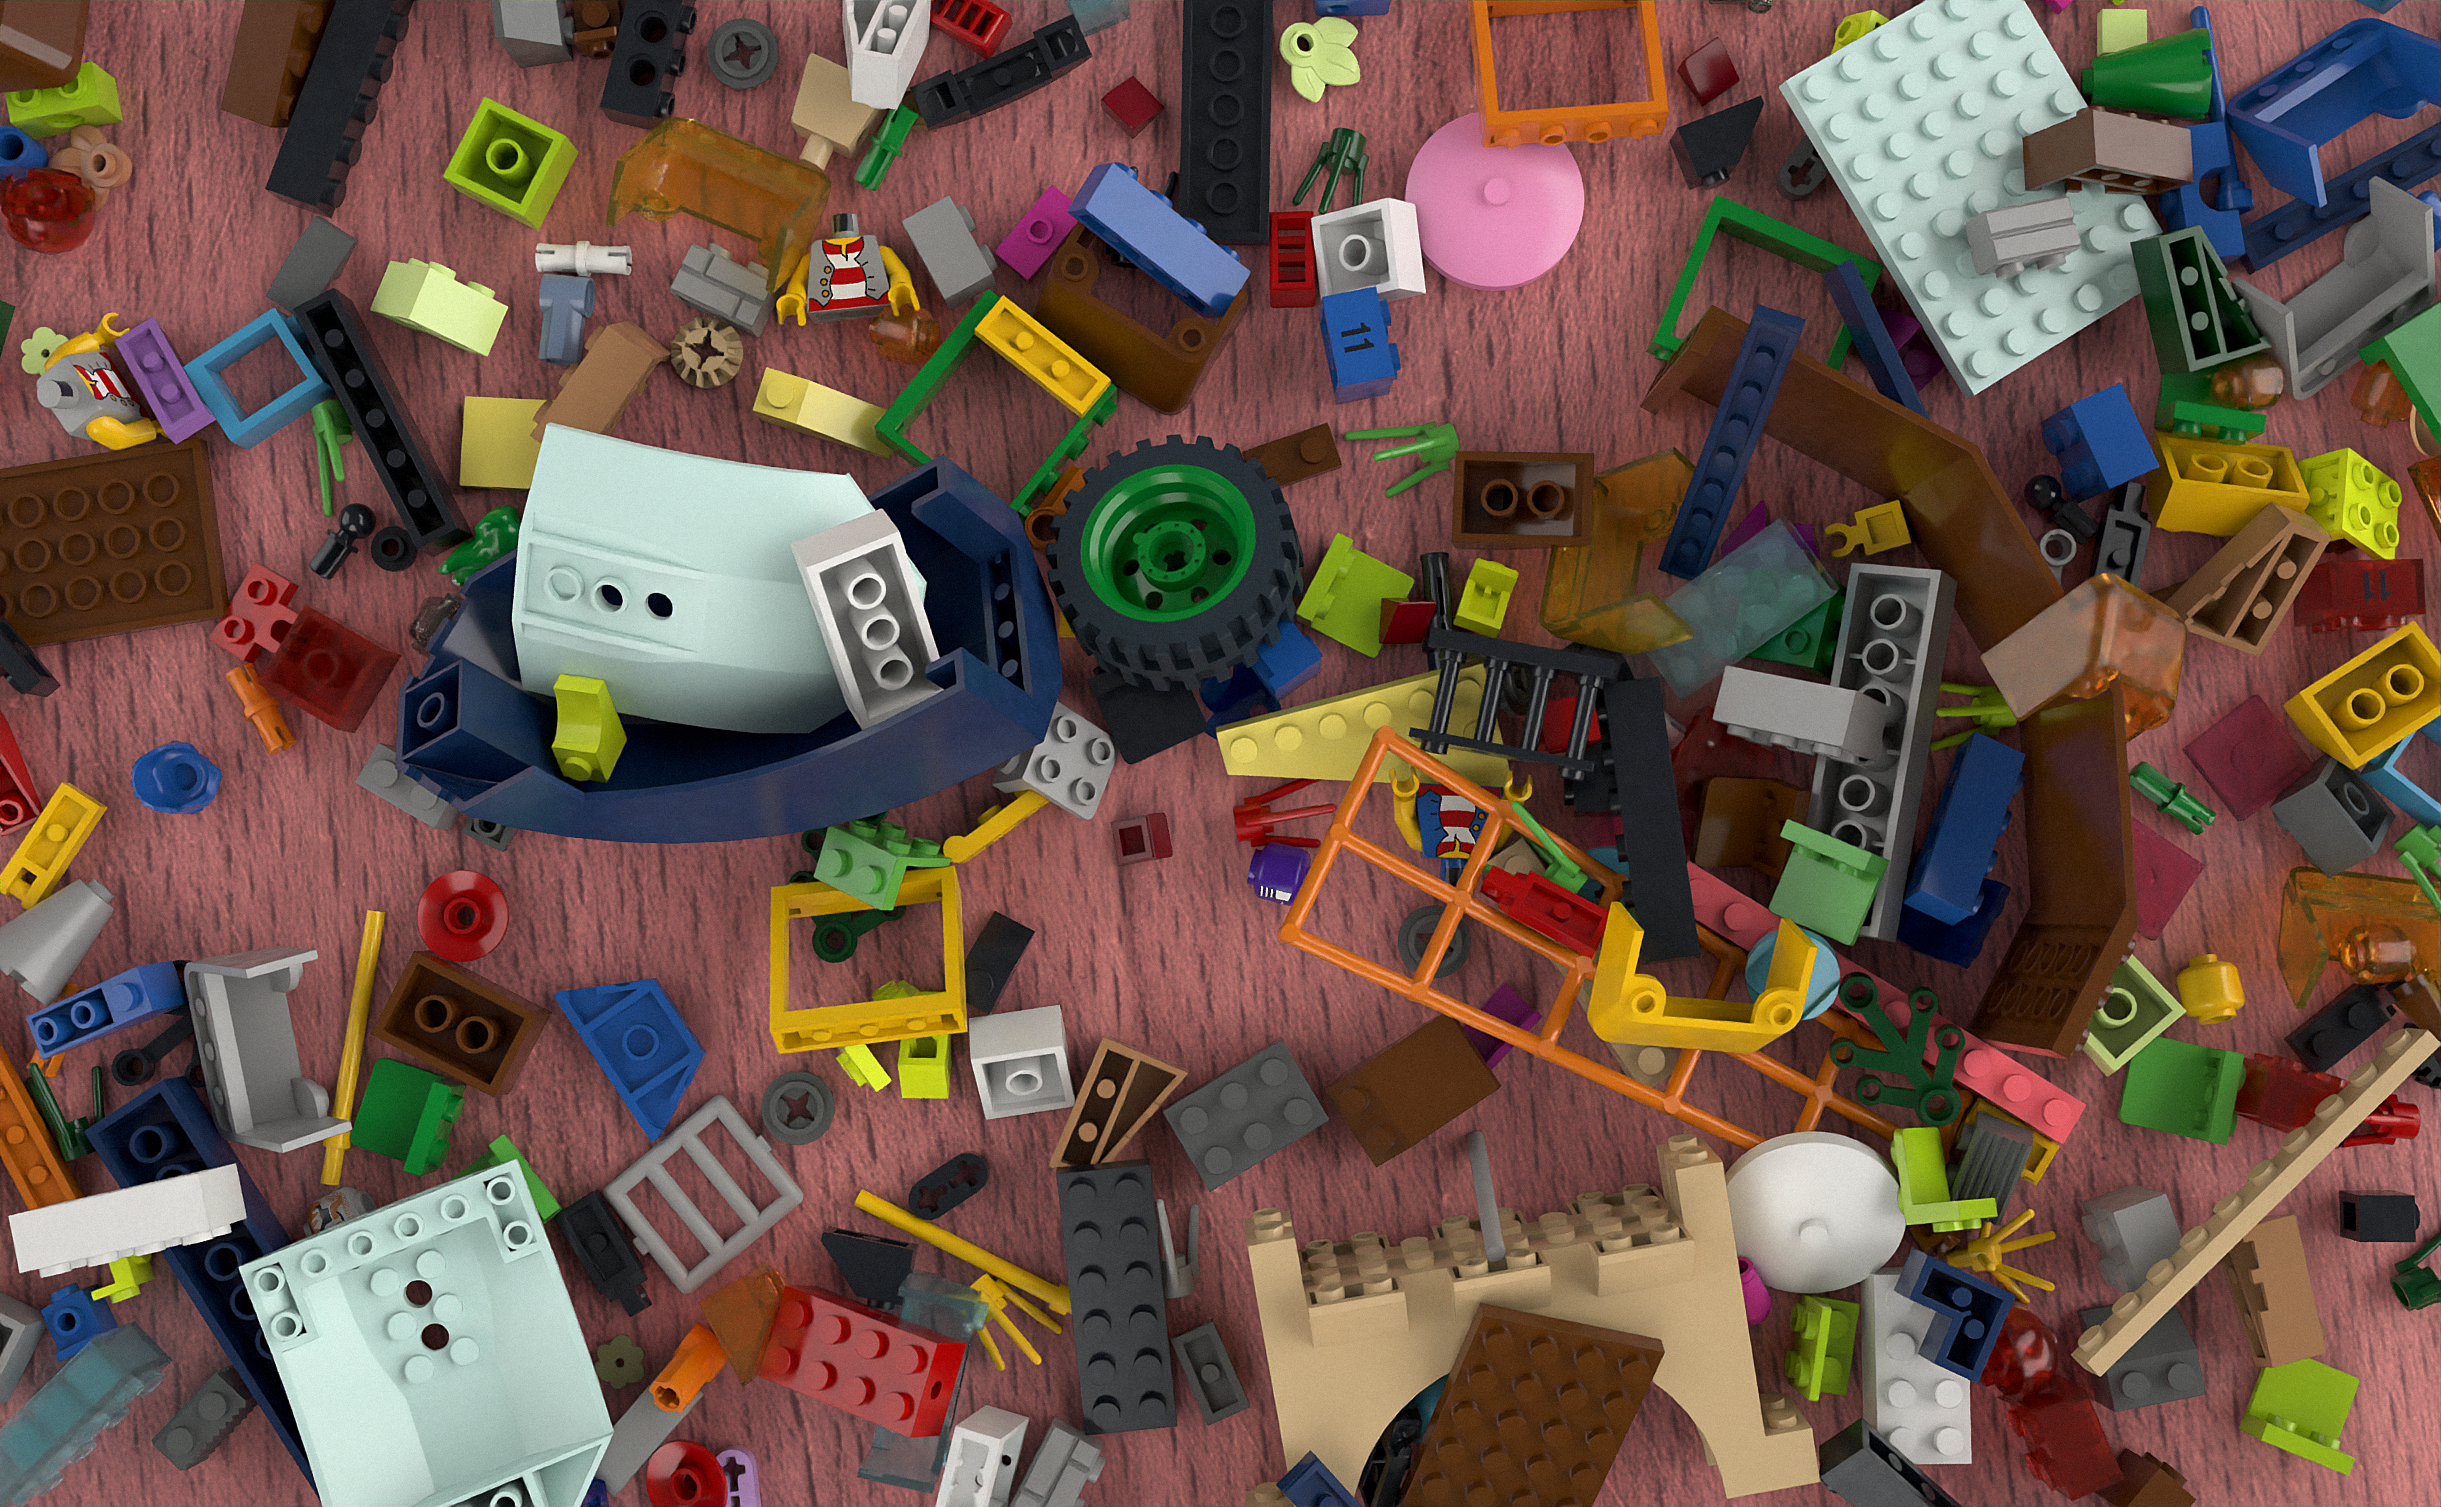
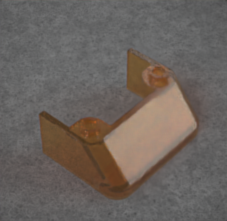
M2103 573L2079 585L1984 653L1980 658L2014 716L2021 722L2062 693L2071 697L2093 698L2104 692L2109 687L2112 679H2116L2123 690L2127 744L2146 730L2157 729L2170 720L2171 712L2175 708L2188 628L2174 609L2116 574Z

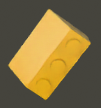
M2155 431L2152 451L2160 467L2149 471L2147 504L2155 527L2171 532L2191 531L2207 533L2214 537H2234L2270 502L2303 514L2305 513L2310 502V496L2290 447L2252 442L2233 446L2218 443L2216 438L2201 436L2198 438H2183L2174 436L2172 433Z
M2413 620L2302 690L2282 706L2311 744L2350 769L2355 770L2441 715V654Z

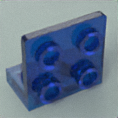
M1918 849L1908 868L1904 896L1921 849ZM1983 878L1980 890L1984 891V898L1980 908L1974 916L1968 915L1954 926L1902 903L1896 941L1918 954L1968 969L1973 960L1980 954L1983 941L1995 919L2002 913L2005 900L2011 888L2002 882Z

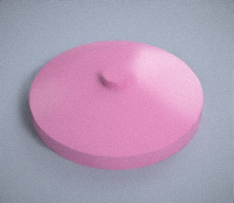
M1479 112L1447 123L1426 141L1410 168L1405 187L1404 202L1415 204L1421 255L1431 267L1444 277L1462 286L1483 291H1503L1519 288L1538 280L1550 272L1566 255L1579 231L1582 221L1584 188L1577 163L1564 143L1557 146H1544L1541 143L1523 144L1513 149H1507V146L1483 147Z

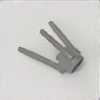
M1157 1199L1155 1201V1208L1164 1251V1257L1160 1258L1165 1299L1186 1296L1195 1292L1194 1278L1200 1276L1198 1264L1199 1206L1193 1204L1190 1207L1188 1259L1186 1261L1184 1254L1174 1253L1164 1201Z

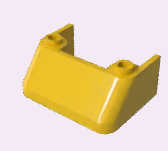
M1611 901L1587 1012L1590 1026L1602 1040L1615 1043L1752 1053L1782 1036L1799 1022L1818 947L1790 918H1781L1764 992L1758 996L1755 1003L1666 996L1664 987L1655 977L1648 974L1635 973L1644 931L1621 902Z

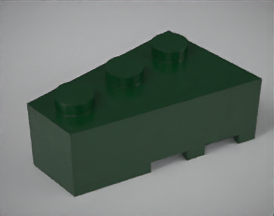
M2201 225L2174 229L2130 242L2161 375L2192 372L2272 347L2266 335H2259L2247 313L2250 311V308L2244 298L2238 299L2225 276L2229 273Z

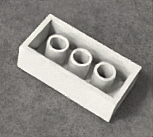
M882 508L790 544L846 705L862 730L944 691L926 678L925 666L939 659V653L900 532Z
M236 1163L52 1204L8 1216L19 1273L39 1269L41 1278L68 1272L74 1268L86 1265L92 1267L117 1261L119 1258L131 1255L141 1256L179 1244L185 1246L210 1240L213 1237L231 1233V1223L247 1218Z
M1881 1267L1878 1271L1870 1273L1869 1277L1860 1281L1863 1419L1914 1464H1972L1970 1380L1933 1364L1918 1354L1936 1311L1893 1291L1904 1267Z

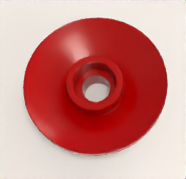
M468 870L452 871L435 879L423 892L417 907V927L424 943L438 956L456 962L474 961L491 953L503 940L509 925L508 902L501 888L486 875ZM467 907L471 908L475 913L474 921L469 925L465 924L461 919V913Z
M673 1440L658 1448L650 1458L646 1470V1488L653 1507H726L728 1488L724 1471L715 1456L704 1446L691 1440Z

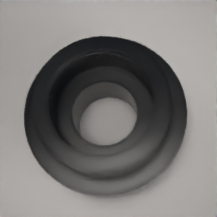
M397 526L382 529L375 535L371 543L373 560L379 567L390 572H400L409 568L414 563L418 554V550L408 531ZM392 541H397L399 543L398 553L394 556H389L386 550L388 544Z

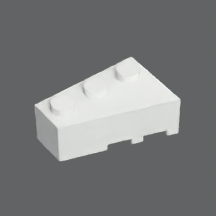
M843 0L842 24L853 102L868 104L876 109H898L929 41L931 0Z

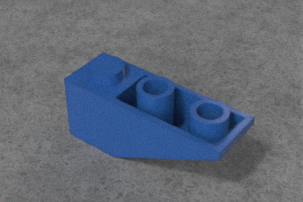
M171 960L130 969L26 1016V1019L43 1060L156 1018L187 1004L188 1001Z

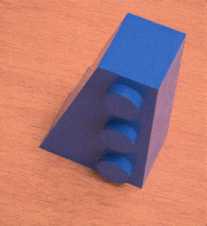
M1295 616L1291 623L1283 620L1279 622L1277 626L1281 639L1273 648L1264 642L1256 650L1259 661L1251 666V669L1276 703L1321 672V657L1323 655L1308 634L1303 636L1293 623L1296 620Z

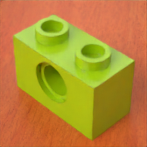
M92 61L81 63L78 76L65 86L5 92L10 123L34 139L69 133L71 128L80 125L99 127L123 122L115 78Z

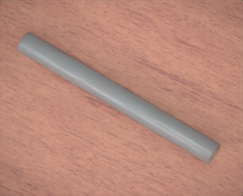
M1473 1131L1467 1135L1466 1140L1485 1253L1488 1260L1498 1262L1505 1257V1249L1485 1137L1481 1132Z

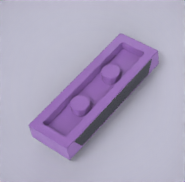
M154 317L114 340L163 430L175 444H178L216 420L182 368L185 365L163 326Z

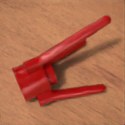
M1301 778L1261 795L1244 798V805L1233 806L1238 842L1250 841L1251 847L1264 846L1269 842H1277L1293 847L1318 848L1321 845L1319 839L1266 835V833L1274 832L1273 823L1332 813L1336 811L1337 807L1334 803L1271 813L1270 805L1261 806L1303 789L1321 779Z
M2324 1074L2314 1076L2315 1081L2339 1090H2343L2350 1083ZM2390 1094L2362 1121L2369 1123L2371 1130L2376 1133L2346 1137L2335 1149L2370 1144L2393 1145L2396 1138L2412 1140L2420 1130V1111L2414 1103L2399 1102L2396 1094Z

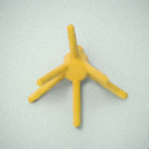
M2027 1209L1991 1236L1992 1223L1982 1220L1979 1238L1969 1240L1968 1248L1957 1249L1947 1256L1949 1265L1956 1268L1972 1266L1975 1272H1990L2012 1294L2016 1295L2015 1297L2019 1301L2028 1305L2030 1298L2009 1277L2049 1292L2054 1291L2055 1285L2034 1275L2002 1264L2001 1254L2053 1240L2056 1238V1234L2054 1231H2048L1998 1244L2035 1216L2034 1210Z

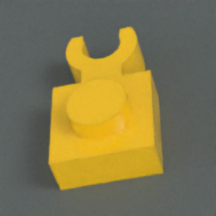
M1899 500L1854 512L1853 516L1856 526L1849 527L1846 524L1835 523L1828 526L1824 531L1826 537L1840 534L1846 539V545L1842 549L1831 551V557L1835 560L1848 557L1854 548L1859 546L1863 547L1865 557L1867 558L1911 545V539Z

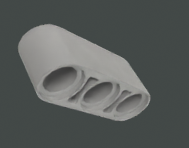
M652 1382L614 1425L613 1436L593 1480L614 1498L698 1403L704 1393L700 1391L681 1414L672 1411L666 1413L654 1404L653 1395L649 1391L653 1384Z

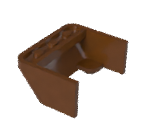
M0 0V93L62 87L72 82L78 76L81 69L90 0Z
M1078 221L1054 259L1032 318L1109 377L1111 383L1160 414L1171 416L1183 412L1192 401L1245 316L1248 306V294L1241 289L1239 290L1217 327L1200 318L1189 317L1179 321L1173 327L1168 337L1164 339L1089 293L1099 274L1097 260L1087 249L1096 234Z

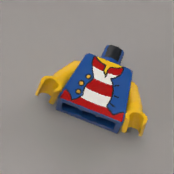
M1410 766L1411 776L1406 781H1398L1395 769L1392 768L1389 771V778L1394 792V820L1409 847L1420 851L1421 858L1441 859L1440 879L1455 887L1489 814L1442 784L1419 783L1413 766ZM1508 771L1505 774L1504 794L1503 787H1480L1501 800H1507L1511 804L1513 801H1518L1523 806L1524 801L1532 794V776L1528 774L1526 784L1516 787L1512 785L1513 771ZM1506 824L1504 825L1491 854L1500 852L1514 832V829Z

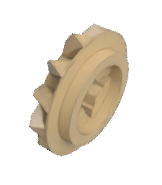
M715 316L712 318L695 317L693 321L680 326L678 334L671 341V362L676 372L684 381L698 388L709 389L726 384L736 375L742 364L743 346L739 335L731 325ZM710 337L711 346L724 356H709L706 359V363L701 365V357L690 347H703L706 340H709Z

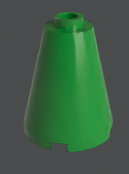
M2197 27L2092 58L2090 67L2081 70V96H2089L2090 104L2194 121L2204 120V113H2208L2212 86V64H2208L2206 55H2202V50L2211 49L2209 30L2206 27Z

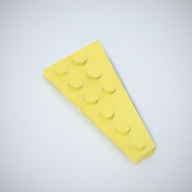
M1481 660L1468 661L1466 665L1460 666L1446 734L1470 739L1474 738L1486 680L1484 663ZM1441 669L1216 727V735L1227 774L1352 781L1372 741L1373 733L1382 726L1391 727L1396 734L1420 748L1421 743L1409 737L1410 727L1428 730ZM1496 720L1492 743L1503 745L1498 720ZM1448 748L1447 755L1426 752L1479 786L1505 788V774L1510 771L1507 759ZM1387 750L1372 782L1391 783L1389 771L1392 768L1395 769L1398 781H1406L1411 776L1410 766L1412 765ZM1415 768L1419 783L1441 784Z

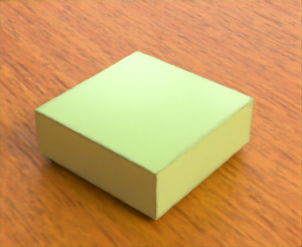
M2102 9L2097 14V57L2147 42V10Z

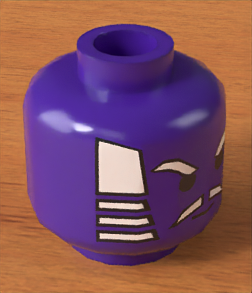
M1269 842L1263 850H1255L1248 872L1247 883L1253 885L1254 894L1258 898L1292 906L1310 868V854L1301 848Z

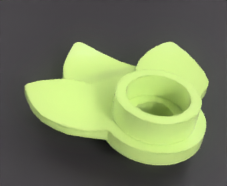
M1324 17L1314 25L1305 22L1294 23L1282 33L1279 47L1282 57L1291 65V83L1296 91L1307 100L1317 103L1325 90V84L1349 86L1356 84L1360 80L1358 61L1352 51L1347 48L1358 34V30L1353 24L1337 17ZM1298 37L1308 41L1309 50L1307 52L1298 48Z

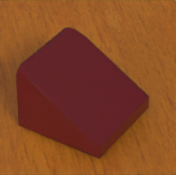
M1719 37L1714 38L1683 60L1677 70L1702 107L1740 81L1726 48Z
M1134 76L1108 92L1101 99L1102 109L1132 139L1165 109Z
M1381 598L1379 643H1421L1435 611L1436 601L1425 598Z
M1165 813L1146 814L1111 822L1118 866L1173 856Z

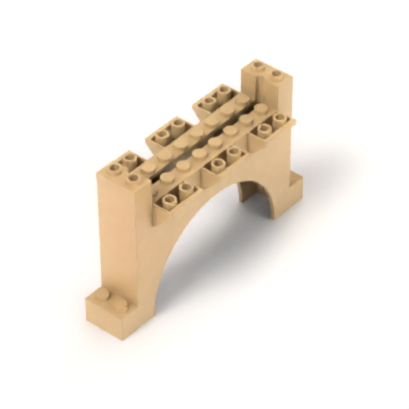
M1678 1134L1668 1138V1143L1656 1145L1664 1198L1655 1186L1650 1187L1646 1183L1629 1184L1622 1188V1192L1604 1195L1601 1191H1589L1579 1194L1577 1200L1566 1202L1568 1216L1563 1212H1551L1541 1215L1538 1218L1539 1221L1527 1223L1521 1210L1514 1211L1510 1207H1499L1497 1210L1505 1257L1498 1262H1492L1486 1257L1479 1217L1468 1219L1465 1215L1446 1217L1441 1220V1224L1431 1226L1433 1240L1429 1241L1426 1237H1411L1401 1241V1246L1390 1247L1386 1234L1378 1235L1374 1231H1365L1352 1235L1349 1241L1332 1243L1329 1239L1311 1241L1305 1245L1304 1249L1297 1250L1290 1210L1280 1212V1209L1276 1207L1263 1208L1253 1212V1217L1244 1218L1249 1258L1287 1472L1311 1450L1354 1497L1362 1470L1383 1431L1399 1411L1419 1392L1451 1372L1480 1303L1661 1339L1665 1354L1652 1381L1671 1395L1694 1421L1701 1439L1706 1463L1708 1466L1717 1465L1727 1499L1820 1482L1813 1431L1810 1424L1788 1394L1768 1392L1759 1395L1722 1160L1702 1137L1696 1138L1695 1134ZM1277 1482L1263 1483L1256 1486L1254 1490L1245 1492L1247 1507L1296 1506L1276 1486Z

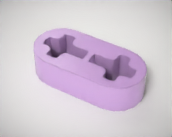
M742 1445L726 1447L716 1457L722 1469L730 1461L731 1457H735L736 1463L744 1464L746 1468L738 1475L737 1487H734L732 1473L729 1471L724 1472L728 1488L726 1507H735V1496L740 1498V1507H761L757 1462L754 1454L750 1449Z

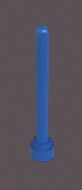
M2197 6L2190 13L2192 29L2206 27L2209 30L2211 49L2202 50V55L2207 57V63L2212 64V86L2208 110L2209 123L2224 121L2231 166L2219 174L2221 186L2217 188L2218 195L2214 197L2215 210H2239V215H2242L2255 208L2252 190L2246 188L2245 182L2239 179L2209 11L2204 6Z

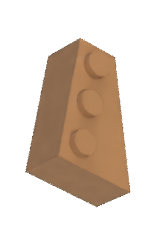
M631 320L610 324L606 328L600 325L585 343L584 347L589 352L580 365L576 362L571 364L559 380L558 384L563 389L554 401L551 399L546 400L536 412L533 421L538 425L530 436L542 444L546 425L550 422L609 436L622 420L620 416L635 395L640 397L648 387L645 381L660 361L666 364L671 358V350Z
M2270 502L2185 582L2162 607L2178 628L2260 657L2332 537L2313 517Z
M1105 1034L1048 1167L1056 1170L1057 1167L1111 1162L1170 1093L1188 1075L1189 1069Z
M2296 1215L2265 1216L2220 1260V1264L2255 1366L2274 1368L2326 1353L2324 1344L2325 1330L2318 1317Z

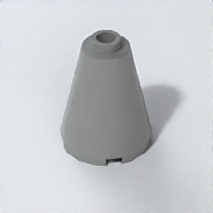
M79 878L0 927V970L6 975L10 974L21 983L20 987L43 1004L49 1006L58 998L115 911V908L109 903L115 896L95 878L88 884Z

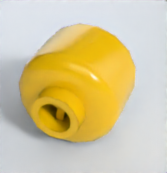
M2216 954L2201 955L2189 959V967L2179 972L2176 977L2181 1004L2187 1011L2185 1014L2192 1018H2198V1022L2201 1025L2216 1024L2236 1018V1011L2242 1008L2245 1003V996L2237 967L2230 962L2218 961Z

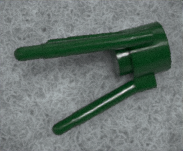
M1335 128L1330 141L1322 142L1318 157L1293 198V204L1295 206L1301 204L1327 161L1326 166L1331 170L1318 209L1319 214L1325 215L1327 213L1340 175H1350L1353 169L1355 170L1352 207L1362 205L1364 176L1369 161V156L1363 153L1367 143L1366 138L1351 129Z
M30 1063L28 1069L32 1077L27 1078L26 1084L56 1137L64 1161L68 1162L96 1152L84 1131L105 1118L101 1067L94 1066L92 1068L94 1123L89 1125L87 1116L66 1122L38 1064Z
M2441 1231L2409 1258L2394 1264L2399 1274L2390 1278V1284L2397 1299L2408 1311L2414 1309L2421 1310L2441 1302V1280H2439L2429 1266L2422 1269L2417 1266L2441 1245Z

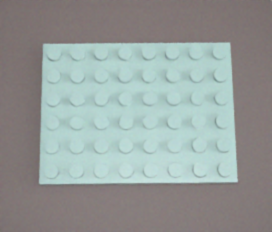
M1925 0L1789 78L1779 86L1780 91L1965 399L1981 392L2141 293L2130 242L2163 233L2141 195L2105 194L2104 185L2082 184V191L2079 193L2065 192V183H2052L2042 187L2040 191H2025L2022 138L2073 118L2078 110L2088 106L2024 0ZM2064 195L2069 197L2074 214L2072 221L2077 226L2081 245L2078 250L2065 256L2066 263L2064 265L2045 271H2038L2037 264L2024 266L2025 272L2006 279H1997L1995 272L1984 275L1976 273L1971 254L1973 249L1969 247L1965 231L1967 221L1987 210Z

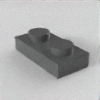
M1210 1319L1171 1337V1342L1208 1426L1250 1407V1402L1214 1319Z

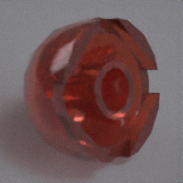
M32 168L26 170L27 177L20 178L13 182L12 174L1 182L0 220L10 237L22 247L48 255L65 253L83 245L94 230L96 222L95 191L91 186L90 189L82 185V178L78 175L56 168Z
M2011 1306L1982 1372L1981 1381L1986 1387L1994 1384L1998 1390L2004 1393L1997 1396V1398L2003 1402L2013 1404L2043 1390L2054 1378L2058 1367V1342L2055 1333L2042 1319L2028 1309Z

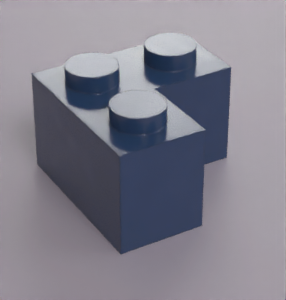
M1912 1248L1893 1291L1936 1311L1918 1354L1933 1364L1978 1384L2016 1295Z

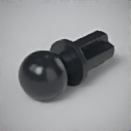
M2040 474L2032 477L2024 488V498L2028 505L2036 510H2049L2051 514L2046 521L2049 524L2055 522L2064 531L2070 533L2078 544L2082 545L2089 541L2098 531L2099 525L2074 502L2076 497L2072 494L2064 500L2061 497L2062 490L2059 482L2050 475Z
M353 503L342 509L338 518L339 531L335 533L328 529L325 532L329 537L309 564L313 572L324 579L330 580L351 552L356 554L359 552V549L353 545V542L356 539L368 537L376 527L375 514L368 506L361 503Z

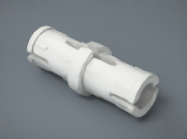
M578 241L577 245L538 243L536 250L541 252V254L535 253L536 268L538 272H577L579 277H590L591 273L630 275L632 268L627 266V264H632L631 248L626 245L594 246L589 244V241Z

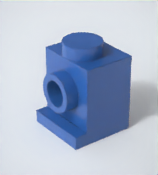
M74 1283L49 1295L53 1304L40 1310L59 1350L56 1353L59 1362L79 1355L121 1334L105 1298L93 1301L91 1292L100 1289L98 1284L80 1290L78 1284Z

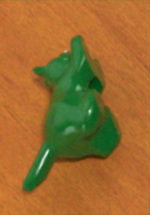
M501 505L488 512L474 528L475 539L462 542L437 571L442 575H447L454 571L452 582L456 586L463 587L469 576L517 549L522 522L517 508Z

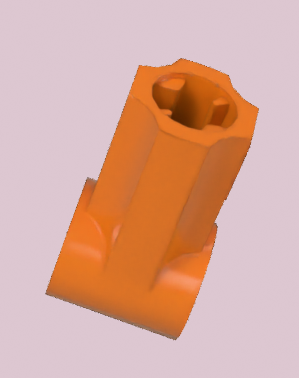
M1073 464L1069 466L1041 505L1034 509L1025 521L1027 538L1030 544L1041 553H1046L1047 543H1057L1055 537L1049 541L1037 539L1035 537L1036 526L1045 520L1053 521L1054 515L1065 517L1067 509L1063 498L1070 489L1079 493L1086 485L1082 478L1085 472Z
M698 1322L676 1349L671 1362L649 1388L654 1398V1404L666 1413L672 1411L681 1414L700 1392L706 1382L710 1384L733 1355L735 1349Z

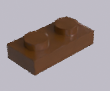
M1328 422L1242 452L1245 464L1252 457L1256 458L1263 464L1267 478L1274 477L1281 488L1342 468V462Z

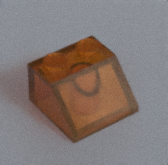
M765 1262L716 1288L698 1302L743 1386L751 1382L760 1373L785 1288L784 1281L775 1268L769 1270Z

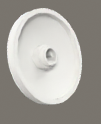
M1815 1131L1796 1132L1778 1136L1760 1143L1747 1151L1725 1174L1737 1257L1750 1259L1766 1286L1794 1293H1823L1851 1286L1869 1277L1870 1273L1878 1271L1892 1257L1903 1238L1906 1223L1905 1216L1901 1213L1898 1206L1897 1193L1900 1188V1181L1896 1173L1879 1153L1847 1136Z

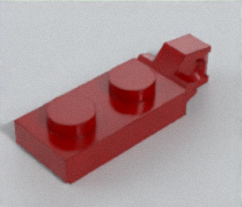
M1492 865L1481 885L1479 892L1499 904L1498 908L1507 913L1508 916L1592 959L1605 933L1609 915L1608 910L1531 870L1528 875L1521 872H1516L1515 875H1512Z

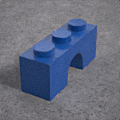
M2222 121L2185 126L2182 128L2190 129L2194 182L2160 194L2159 208L2162 215H2166L2168 231L2201 225L2224 266L2229 265L2246 254L2239 210H2213L2205 205L2199 194L2200 180L2215 178L2231 166L2225 124Z

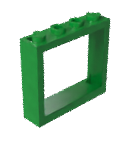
M1716 194L1707 207L1646 352L1654 355V359L1665 363L1683 341L1671 334L1716 229L1823 275L1851 259L1870 296L1884 265ZM1844 320L1840 324L1824 362L1825 365L1838 372L1852 341Z
M987 289L874 426L877 439L916 469L932 461V459L906 440L903 435L981 342V339L975 335L974 329L1000 300V297ZM1112 383L1083 418H1079L1009 504L1018 513L1023 526L1028 515L1034 510L1030 507L1040 493L1047 496L1062 477V474L1058 471L1066 461L1071 459L1075 462L1086 450L1090 443L1087 435L1096 424L1104 427L1116 412L1118 406L1114 402L1116 401L1117 387Z

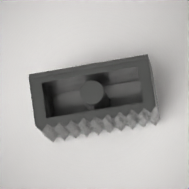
M1981 1112L1976 1113L1972 1125L1964 1122L1956 1142V1149L1961 1150L1957 1164L1948 1162L1946 1165L1950 1202L1995 1198L1998 1217L1981 1219L1999 1226L2032 1149L2033 1131Z
M234 1365L227 1366V1368L219 1372L217 1371L152 1439V1443L180 1471L188 1470L208 1459L209 1454L215 1452V1448L221 1445V1441L228 1438V1434L232 1433L234 1428L241 1424V1420L247 1418V1414L252 1412L253 1407L257 1406L258 1403Z

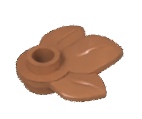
M80 125L71 128V148L62 149L52 156L47 167V174L55 184L71 189L70 212L74 215L83 216L102 208L107 201L110 189L122 186L129 180L132 164L130 158L119 146L107 143L99 129L90 125Z

